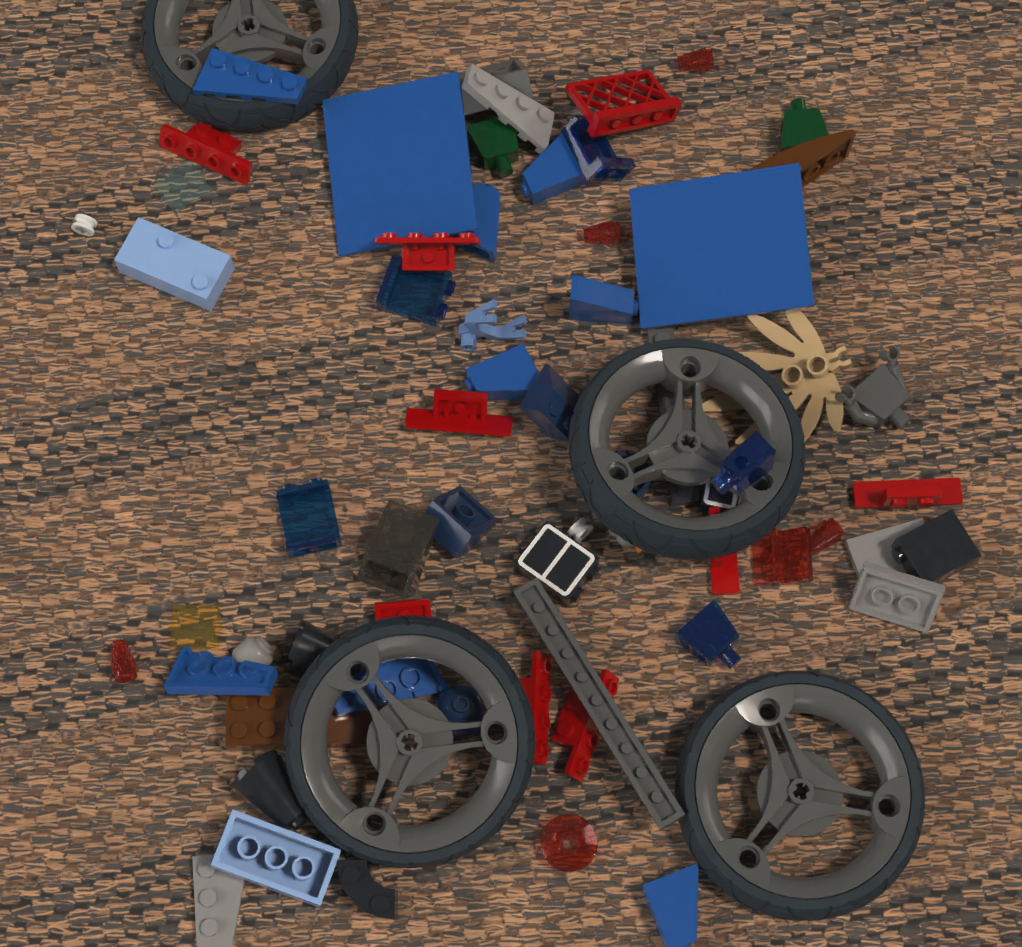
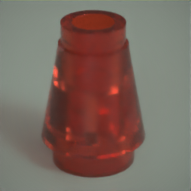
M706 47L678 56L679 71L708 72V69H714L712 48L706 49Z
M613 219L583 229L585 243L615 245V242L622 241L620 222H613Z
M831 517L827 521L824 519L803 544L814 556L816 553L842 541L841 537L845 535V532Z
M116 640L110 644L112 677L118 683H127L135 680L138 676L139 667L127 645V641Z

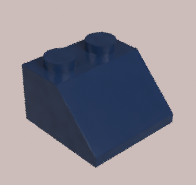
M545 364L519 408L548 437L568 441L569 426L579 395L549 364Z
M458 486L433 499L418 521V524L430 537L439 542L447 553L457 559L468 553L499 520L464 488Z

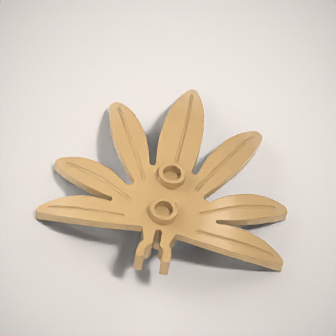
M800 309L786 310L785 313L791 326L803 343L787 330L757 314L747 316L751 323L771 342L795 354L794 357L770 353L739 352L756 362L767 372L783 370L782 373L771 376L787 395L792 393L789 399L795 410L800 407L808 396H812L801 420L805 438L804 442L809 438L819 421L825 398L829 423L834 432L838 433L843 422L844 403L838 402L835 399L836 393H841L835 373L840 369L853 367L850 359L846 361L839 360L842 355L848 354L845 345L838 348L835 353H826L816 330ZM725 393L702 403L704 413L731 412L744 409ZM753 423L735 441L736 445H742L761 436L756 424Z

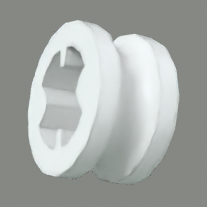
M76 214L74 218L76 222L72 224V230L81 235L93 236L95 232L93 228H96L97 221L90 216Z
M582 517L570 527L567 535L573 536L574 540L580 543L590 534L593 526L591 524L587 525L586 519Z

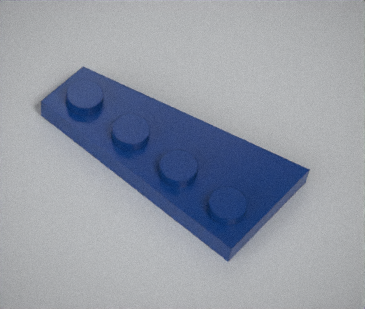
M212 48L195 83L193 93L198 96L215 94V97L221 98L238 96L243 100L261 98L265 99L266 102L299 104L308 81L305 77Z
M183 646L164 684V689L167 694L269 696L278 673L273 666L247 660L240 663L236 662L233 657L224 655L223 658L212 656L211 652L201 650L200 653H196L190 647Z
M404 658L387 661L380 664L377 672L384 685L398 699L441 693L447 687L434 661L425 659ZM365 669L353 675V677L358 680L364 679L367 670ZM373 680L363 687L377 707L389 704V701ZM353 690L344 691L333 710L336 716L367 710L368 707L358 692Z

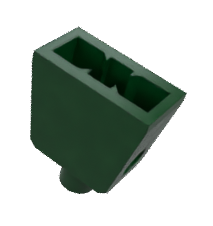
M797 98L790 102L791 110L783 112L780 131V152L801 143L829 135L821 111L818 108L807 109L805 99Z
M498 117L466 126L468 142L484 170L496 167L499 177L511 175L513 173L511 163L518 161V143L515 128L509 123L505 125Z

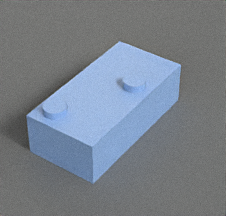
M140 217L136 220L114 259L120 273L209 311H212L235 269L230 255Z
M232 809L210 867L310 905L320 907L341 850Z

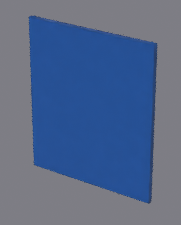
M458 71L322 100L339 257L401 246L375 244V237H381V233H397V237H407V233H423V237H433V233H449V236H453L459 233L479 230L460 73Z
M800 163L629 189L640 327L642 330L814 307L815 300L813 297Z

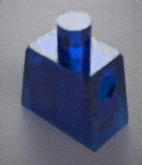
M758 431L754 432L722 461L721 475L712 481L714 487L722 495L732 487L738 493L743 492L773 469L776 450Z
M715 600L711 601L675 634L674 640L676 643L708 667L720 659L731 670L742 659L732 648L740 636Z

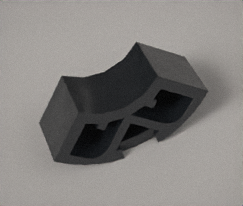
M337 860L341 883L348 896L356 905L374 916L398 920V890L386 888L380 884L372 873L369 861Z

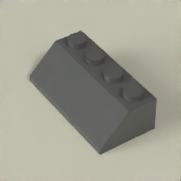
M518 58L479 67L529 98H533L528 69ZM466 71L459 72L465 118L477 116L480 111L484 110L494 112L492 108L486 109L462 88Z

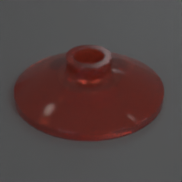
M564 814L555 817L545 826L541 835L540 845L545 860L552 867L563 872H576L592 862L597 852L598 839L593 826L586 819L574 814ZM567 839L574 842V847L570 850L566 849L563 845Z

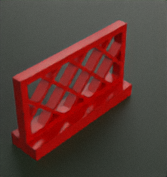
M649 69L567 83L565 87L566 92L589 122L587 131L592 138L674 122L682 105L678 97H669ZM645 79L650 86L638 82L637 80ZM622 83L630 86L631 89L629 90L616 84ZM596 87L606 88L610 90V94L602 90H599ZM635 88L647 93V96L633 92V89ZM581 90L583 92L590 94V96L586 97L584 95L579 94L577 91ZM615 92L627 97V99L624 100L612 94ZM650 95H652L654 97L659 98L660 100L655 101L649 97ZM592 96H596L607 102L606 104H604L591 98ZM632 99V100H635V101L640 102V103H639V104H633V103L629 102V100ZM610 102L620 107L613 108L611 106H608V104ZM588 106L593 107V108H595V109H597V110H600V111H595L594 114H593V112L590 110V108H589Z

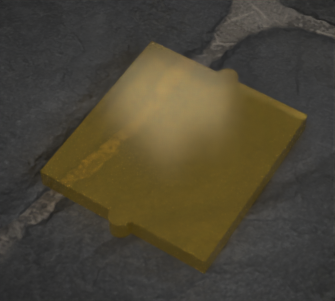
M172 605V621L168 626L171 630L170 650H181L183 646L190 647L192 650H219V634L223 628L220 624L221 605Z

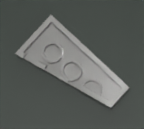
M471 64L466 69L462 88L486 109L492 108L502 123L512 125L519 131L517 135L523 141L529 140L536 146L535 151L541 155L549 144L555 112Z
M215 854L192 856L197 947H233L246 880L211 868L210 866Z

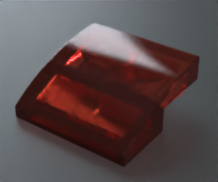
M803 526L783 531L775 528L760 541L752 545L754 586H780L813 581L810 528Z

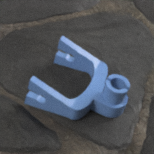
M492 299L465 314V322L459 324L458 337L461 338L460 349H463V351H475L477 349L476 339L482 337L490 340L526 339V330L515 331L517 327L526 325V316L522 315L501 327L491 326L489 324L497 323V315L493 313L485 316L488 311L497 309V300Z

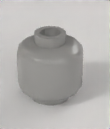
M248 636L232 651V657L236 662L240 663L247 660L270 665L273 662L272 653L274 651L270 644L261 636Z

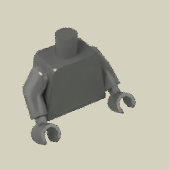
M889 346L890 356L887 350H881L879 353L880 359L887 361L886 366L884 364L879 366L855 389L850 385L842 386L841 389L844 393H836L835 399L838 402H844L845 409L856 423L879 429L890 420L901 430L911 420L901 409L909 396L899 362L897 361L900 357V350L896 346Z

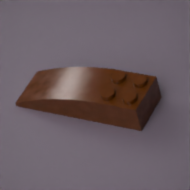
M851 129L801 143L777 153L755 165L750 170L800 163L803 188L849 156L856 132Z
M297 687L272 688L269 696L226 695V747L230 752L284 750L287 713ZM380 706L377 708L380 711L384 706ZM369 709L336 716L333 710L328 726L327 748L367 747V733L373 720Z

